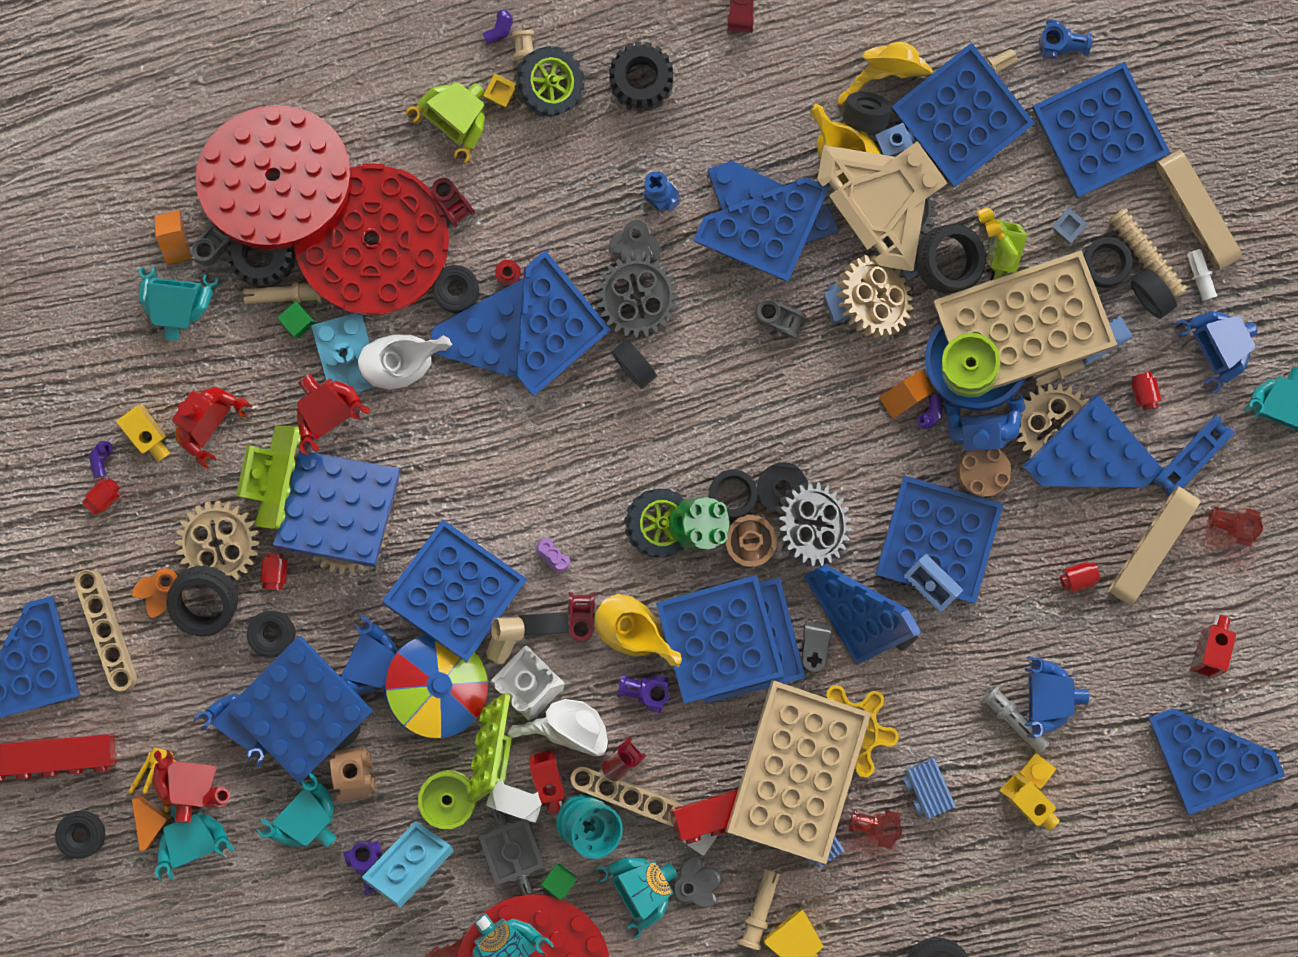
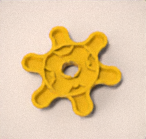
M833 685L827 690L826 696L828 699L871 713L855 765V770L859 776L869 777L875 769L870 757L872 749L878 745L894 746L899 739L898 732L891 727H882L876 721V714L884 704V697L880 692L871 691L862 702L852 703L847 699L845 690L841 686Z

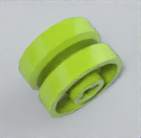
M966 333L957 336L949 342L944 349L942 357V375L950 390L960 396L968 398L978 397L990 391L997 382L1000 370V356L998 349L990 339L981 334ZM971 363L975 364L974 367H968Z
M443 770L429 777L422 785L418 794V808L422 817L430 825L439 829H454L463 825L472 816L477 806V802L474 804L468 802L467 786L470 779L464 773L456 770ZM445 795H449L452 798V802L449 805H446V800L442 799Z

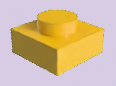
M494 73L483 97L507 109L515 93L514 86L516 83Z
M1034 752L1019 773L1030 780L1037 788L1041 789L1055 772L1056 768Z

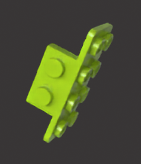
M275 426L270 450L246 445L236 496L260 501L255 523L257 527L279 529L281 523L284 522L285 501L290 494V475L295 469V450L300 443L298 427Z
M503 693L489 705L483 707L479 716L481 727L475 739V745H477L476 755L471 762V769H473L472 779H470L467 786L468 802L473 804L492 792L495 784L503 780V783L505 782L512 737L504 735L510 695L507 693Z

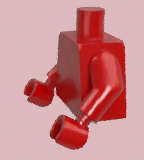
M308 374L298 382L306 393L297 402L298 407L296 409L297 424L301 438L300 451L309 456L307 449L311 445L312 450L317 452L319 446L312 441L314 438L316 440L350 416L353 419L362 421L359 415L360 411L369 414L370 409L367 406L361 405L362 401L352 386L340 381H333L330 378L318 385L311 374Z
M214 386L202 392L193 390L186 400L179 404L178 411L172 419L173 423L177 426L175 429L176 442L191 456H196V462L207 469L209 467L205 464L206 458L210 457L216 461V457L206 450L201 451L200 449L207 443L231 409L230 407L233 406L234 410L242 417L248 416L241 410L244 406L253 408L245 398L235 399L234 395Z

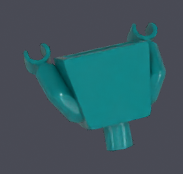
M151 266V273L145 276V268H139V275L143 278L140 282L139 302L143 310L151 318L153 325L164 326V339L178 340L180 328H188L193 322H197L207 310L213 295L212 290L216 289L219 285L218 276H216L214 283L209 284L206 282L209 274H204V287L201 288V283L157 278V271L153 266Z
M1293 366L1291 368L1288 378L1278 376L1274 379H1268L1255 388L1250 403L1244 408V411L1247 413L1250 409H1253L1254 418L1260 416L1298 431V367Z
M314 772L309 774L312 779L311 781L305 782L301 779L304 789L272 822L274 826L266 819L261 820L267 827L263 831L255 828L260 837H269L280 844L298 848L303 845L307 847L317 839L326 849L337 839L327 828L334 820V806L331 794L317 781Z
M170 807L169 809L175 821L176 807ZM196 813L191 816V823L175 822L164 827V832L160 835L157 852L158 867L155 869V875L160 882H162L161 877L164 873H167L169 879L172 880L174 874L170 869L171 866L174 869L214 851L224 858L223 850L225 847L231 852L235 848L228 841L225 829L220 822L208 814Z

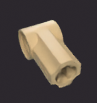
M520 617L494 618L491 626L492 638L486 650L488 659L496 664H504L505 660L509 658L515 642L521 641L524 637L525 628Z

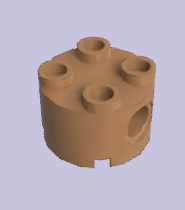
M1001 449L967 451L957 464V481L961 489L970 495L981 498L991 497L1001 492L1010 482V462Z
M746 515L738 518L729 526L728 537L724 545L728 556L734 563L743 567H756L764 564L772 557L777 546V536L773 526L767 520L760 516Z
M361 746L330 753L331 757H333V759H330V768L334 790L340 789L341 793L336 795L339 803L370 798L371 794L377 793L375 779L371 778L369 768H373L371 753ZM354 770H358L357 775L354 778L349 779L350 773Z

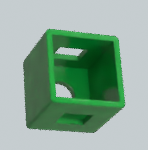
M294 302L277 317L296 340L307 332L311 325L316 324L297 302Z
M557 862L545 877L541 886L559 900H563L578 877Z

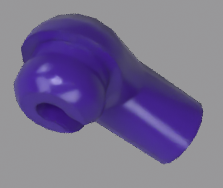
M500 10L497 13L495 28L482 33L487 45L509 35L513 24V17L507 10Z
M939 394L929 395V409L917 418L918 426L925 430L932 428L942 419V397Z
M108 441L99 442L89 454L93 478L106 476L104 462L113 451V446Z

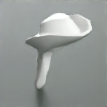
M390 335L378 338L363 347L358 359L359 369L362 376L372 386L389 390L406 387L424 376L431 366V356L433 353L441 350L446 351L452 343L444 335L437 340L428 341L413 335Z
M569 699L552 703L546 711V718L536 719L525 725H513L507 733L509 737L535 733L545 735L553 743L592 756L605 755L608 744L606 726L598 712L582 701Z

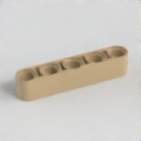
M1177 150L1157 161L1156 167L1213 266L1220 271L1241 259L1242 253L1185 154L1181 150Z
M1180 486L1173 490L1108 590L1110 594L1129 606L1134 604L1194 514L1201 501L1199 498Z
M82 570L75 576L74 583L109 685L116 691L130 690L136 685L137 676L104 580L97 571ZM90 574L94 578V585L87 589L83 581ZM96 599L101 600L103 604L102 610L99 613H95L92 609V603ZM105 623L111 627V634L107 638L103 637L100 632L102 625ZM112 648L118 649L120 657L116 662L111 661L109 658V651ZM121 672L128 676V683L124 687L119 685L117 681L118 675Z
M579 766L571 774V783L577 790L672 827L674 826L669 810L684 805L621 779L612 781L603 772L587 766ZM580 771L587 772L590 775L589 783L586 785L578 784L575 779L576 774ZM606 780L614 784V791L608 795L603 794L599 788L601 782ZM626 791H636L639 796L638 801L634 804H628L623 797ZM654 799L661 801L663 804V809L656 814L648 809L649 802Z

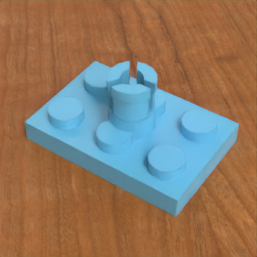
M353 313L311 325L326 380L330 378L333 381H340L352 386L356 393L377 388L372 386L362 376L358 364L363 347L370 344L363 315Z
M415 821L362 878L366 884L401 908L420 887L422 888L427 883V879L454 850L447 842Z

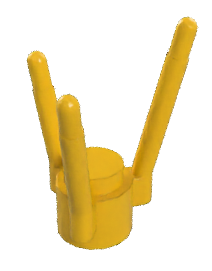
M153 747L152 752L148 753L145 763L128 790L129 794L134 792L149 767L151 770L142 791L143 794H147L152 783L155 764L158 763L154 758V753L159 750L162 754L161 759H163L167 754L166 750ZM165 806L164 811L168 813L170 807Z

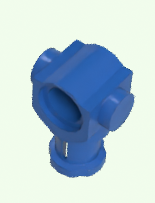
M1047 20L1044 31L1038 40L1042 57L1056 59L1059 53L1067 54L1068 51L1080 52L1084 56H1088L1092 44V33H1087L1086 35L1071 33V29L1065 28L1061 21ZM1046 35H1054L1058 43L1049 44L1046 40Z
M660 171L651 172L646 176L644 197L662 214L666 210L668 212L673 211L679 204L678 198L680 194L678 190Z

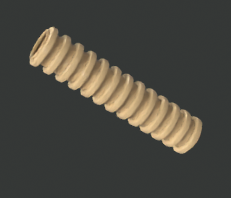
M1122 209L1109 219L1108 224H1112L1114 226L1113 230L1119 232L1118 237H1122L1124 239L1122 242L1129 245V250L1132 249L1134 252L1132 255L1139 258L1137 260L1138 263L1142 262V268L1154 271L1166 283L1174 297L1177 298L1186 291L1187 286H1183L1181 284L1182 280L1176 278L1177 273H1173L1171 271L1172 267L1166 265L1167 260H1163L1161 258L1162 254L1156 252L1157 247H1152L1151 244L1153 242L1146 239L1148 237L1147 234H1142L1143 229L1136 226L1138 224L1136 221H1132L1133 216L1127 214L1128 210Z

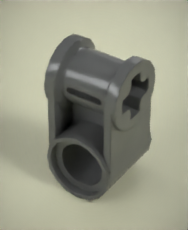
M210 223L204 233L194 242L192 253L200 264L209 266L217 261L227 249V246H230L231 242L228 235H223L219 232L218 228H215ZM203 247H211V254L208 257L203 258L199 256V251Z
M770 299L762 301L755 311L758 322L793 339H797V330L802 319H806L807 316L797 309ZM763 306H770L774 310V317L771 319L764 318L761 314V308Z
M805 622L801 661L806 671L811 673L818 672L825 666L830 643L831 625ZM813 653L816 654L817 659H820V663L816 664L814 668L811 667L810 662H807V658L812 657Z

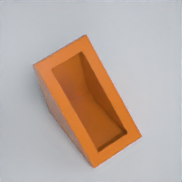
M176 210L156 215L155 235L166 265L192 260L181 211Z
M921 369L880 396L879 399L892 419H894L936 390Z
M136 797L132 799L139 849L143 851L153 845L164 827L171 820V817L144 797Z

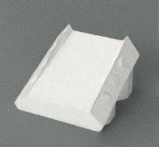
M524 646L490 682L501 694H509V702L528 720L537 718L538 714L563 691L565 683L528 646Z
M503 780L495 784V788L490 792L486 803L488 807L532 822H536L542 805L538 792L531 794L507 786L503 783Z

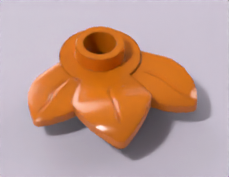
M163 568L158 570L154 576L141 578L134 586L132 596L141 599L146 598V610L151 618L162 614L167 609V594L177 578V574L171 569ZM164 576L169 577L171 583L167 586L162 585L160 582Z

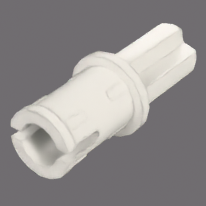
M1197 249L1189 252L1187 257L1194 275L1192 280L1196 281L1201 300L1205 301L1217 297L1218 295L1210 276L1212 271L1208 270L1202 250Z

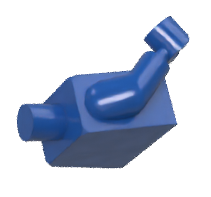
M1216 311L1196 316L1190 322L1185 320L1177 322L1175 327L1182 324L1187 327L1186 332L1178 334L1179 337H1185L1191 329H1196L1192 333L1215 375L1220 374L1217 378L1209 377L1204 381V385L1212 380L1216 382V388L1209 392H1218L1223 382L1228 383L1244 372L1250 359L1249 353L1255 348L1252 337L1258 333L1257 327L1253 322L1244 324L1239 316L1230 317L1227 313Z
M1020 395V399L1014 402L1013 397L1008 400L1011 411L1009 414L961 417L959 416L961 412L960 407L949 405L945 400V414L948 416V429L951 440L958 444H963L965 451L1003 448L1019 434L1021 412L1025 410L1023 396Z
M361 615L360 618L365 621L363 627L354 625V628L361 634L341 676L358 695L375 693L379 688H384L386 669L396 653V645L388 632Z
M1027 656L1026 659L1032 661L1031 668H1025V671L1029 672V721L1032 722H1026L1025 726L1032 727V733L1027 735V738L1040 737L1044 733L1052 732L1067 723L1069 716L1074 715V705H1088L1089 691L1088 689H1074V679L1069 678L1067 671L1055 663L1041 660L1038 657Z
M233 693L218 699L205 711L199 712L196 715L194 723L198 719H203L206 722L201 730L207 729L211 723L249 751L247 763L250 758L257 757L259 760L256 767L262 765L263 755L266 754L267 750L226 709L239 696L238 694Z

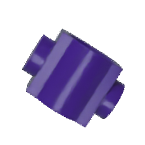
M622 674L617 697L627 696L636 698L638 703L647 705L646 710L661 713L663 704L669 698L667 688L669 678L654 674L653 679L643 678L642 681L626 678V675ZM626 686L638 688V690L628 689ZM659 686L664 689L665 696L662 700L654 701L650 697V691L653 687Z
M361 841L352 849L343 852L347 866H352L356 874H361L362 878L379 860V856L383 855V851L379 841ZM359 847H365L369 850L370 857L368 860L364 861L358 858L357 849ZM362 878L365 887L364 895L376 892Z

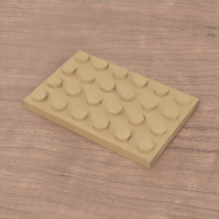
M1082 250L936 299L933 302L948 344L952 339L966 333L984 335L995 344L1000 356V370L997 382L991 390L1117 348L1115 337ZM971 363L968 367H974L975 364Z
M771 681L725 832L826 864L871 713L777 681Z

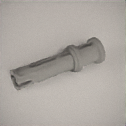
M994 685L983 695L980 701L983 704L986 703L996 713L998 719H1004L1037 754L1042 752L1049 742L1042 735L1040 737L1027 738L1028 734L1018 725V722L1030 734L1032 733V727L1025 726V723L1028 721L1015 709V702L1013 700L1009 701L999 691L1000 687ZM994 698H996L1001 703V706L994 700Z

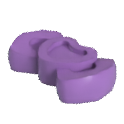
M546 538L538 542L536 554L540 555L553 568L554 572L561 573L568 569L570 558L561 555L560 550L553 547L551 539Z

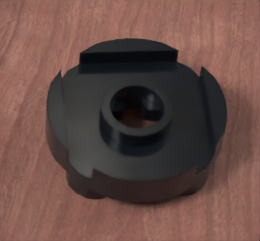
M779 462L767 467L757 482L758 497L761 504L769 511L777 514L780 513L775 509L783 507L780 498H785L787 495L786 492L784 496L779 495V491L775 490V486L780 485L781 481H785L786 486L790 487V490H794V486L808 483L804 473L796 465L787 462Z

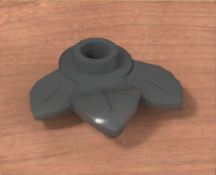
M640 220L628 222L624 227V231L615 234L610 240L609 252L613 254L621 253L623 264L626 263L627 255H629L631 261H635L637 254L640 255L641 261L647 258V256H650L651 261L656 262L659 259L660 249L658 241L649 235L647 225ZM639 229L641 231L640 237L634 238L631 235L632 230Z
M699 855L693 856L682 865L681 877L674 884V894L682 902L692 901L699 907L712 906L717 902L716 896L712 891L720 884L722 872L714 868L703 869L701 857ZM685 884H689L691 886V892L689 894L684 892Z

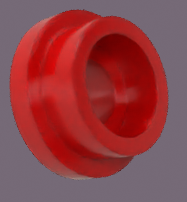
M503 260L496 266L495 276L501 284L512 285L519 280L521 270L515 261ZM511 268L513 273L511 276L506 277L503 275V270Z

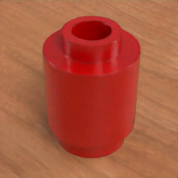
M1152 372L1132 376L1133 383H1131L1137 408L1142 407L1143 411L1158 408V402H1161L1162 398L1157 379L1153 377Z
M110 477L107 480L101 478L85 494L86 498L82 503L97 516L100 512L104 513L121 496L118 492L121 487Z
M268 553L267 557H262L260 582H263L262 589L283 590V584H286L288 559H283L282 553Z
M1086 561L1064 568L1063 574L1060 575L1062 587L1064 590L1068 589L1070 593L1093 587L1097 582L1101 581L1095 562L1088 563Z

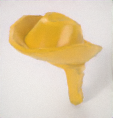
M893 42L888 46L874 47L865 51L862 55V58L869 65L860 75H857L855 82L851 83L850 87L839 95L838 104L843 106L850 94L858 92L863 85L872 79H882L889 75L900 78L930 76L933 74V70L919 57V52L908 43Z
M815 104L811 109V117L817 121L821 132L817 139L818 156L820 159L823 145L882 155L877 144L865 132L853 129L846 123L831 122L825 114L823 107ZM842 173L837 176L842 183L846 184L848 182Z
M616 594L605 599L595 613L594 627L601 640L615 651L633 657L657 653L665 658L670 665L680 666L682 662L681 654L672 650L662 639L663 634L659 622L646 605L631 596Z

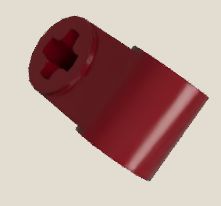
M730 0L727 32L753 33L754 0Z
M436 179L432 185V193L454 228L458 227V223L470 214H476L467 199L461 195L450 179ZM445 184L450 186L451 192L448 196L441 197L437 194L439 186Z
M569 592L570 634L576 641L584 642L589 640L593 634L595 592H591L590 595H574L573 592ZM576 603H588L587 605H576ZM578 623L588 625L589 631L586 636L578 637L575 635L574 628Z
M630 736L602 764L603 773L612 781L620 780L647 756L634 746Z

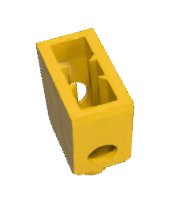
M142 403L116 421L142 454L149 450L157 462L170 454L169 450L161 442L166 435ZM144 431L150 432L152 435L151 441H146L143 438Z
M1018 772L999 790L1036 826L1042 824L1050 831L1059 823V819L1053 814L1056 807L1030 780Z
M799 908L763 938L765 944L780 957H819L816 953L824 947L802 908Z

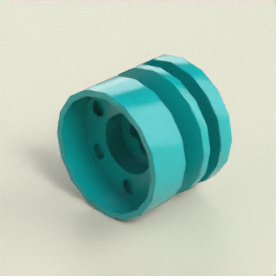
M579 794L569 798L561 806L556 818V828L560 838L580 855L589 859H600L609 855L617 848L622 838L623 825L620 816L611 807L589 794Z

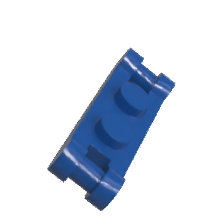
M1215 414L1153 480L1156 485H1161L1167 490L1166 494L1168 496L1171 495L1177 486L1183 488L1235 433L1230 427L1226 428L1221 423L1222 419ZM1213 429L1220 435L1216 440L1209 434ZM1172 472L1179 478L1176 483H1173L1168 478Z

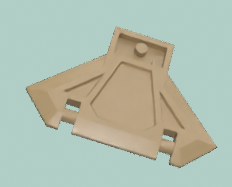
M918 141L896 157L823 145L817 178L820 185L823 187L829 183L832 186L834 192L829 195L830 199L865 248L868 250L874 246L879 252V255L874 258L878 266L913 272L925 199L946 185V180ZM841 173L844 175V177H845V178L847 179V181H848V182H847L846 184H844V185L842 184V182H841V181L839 180V178L837 177V176H839ZM886 236L889 238V240H890L891 243L893 244V245H892L891 247H889V248L886 246V244H885L884 241L882 240V239H884Z

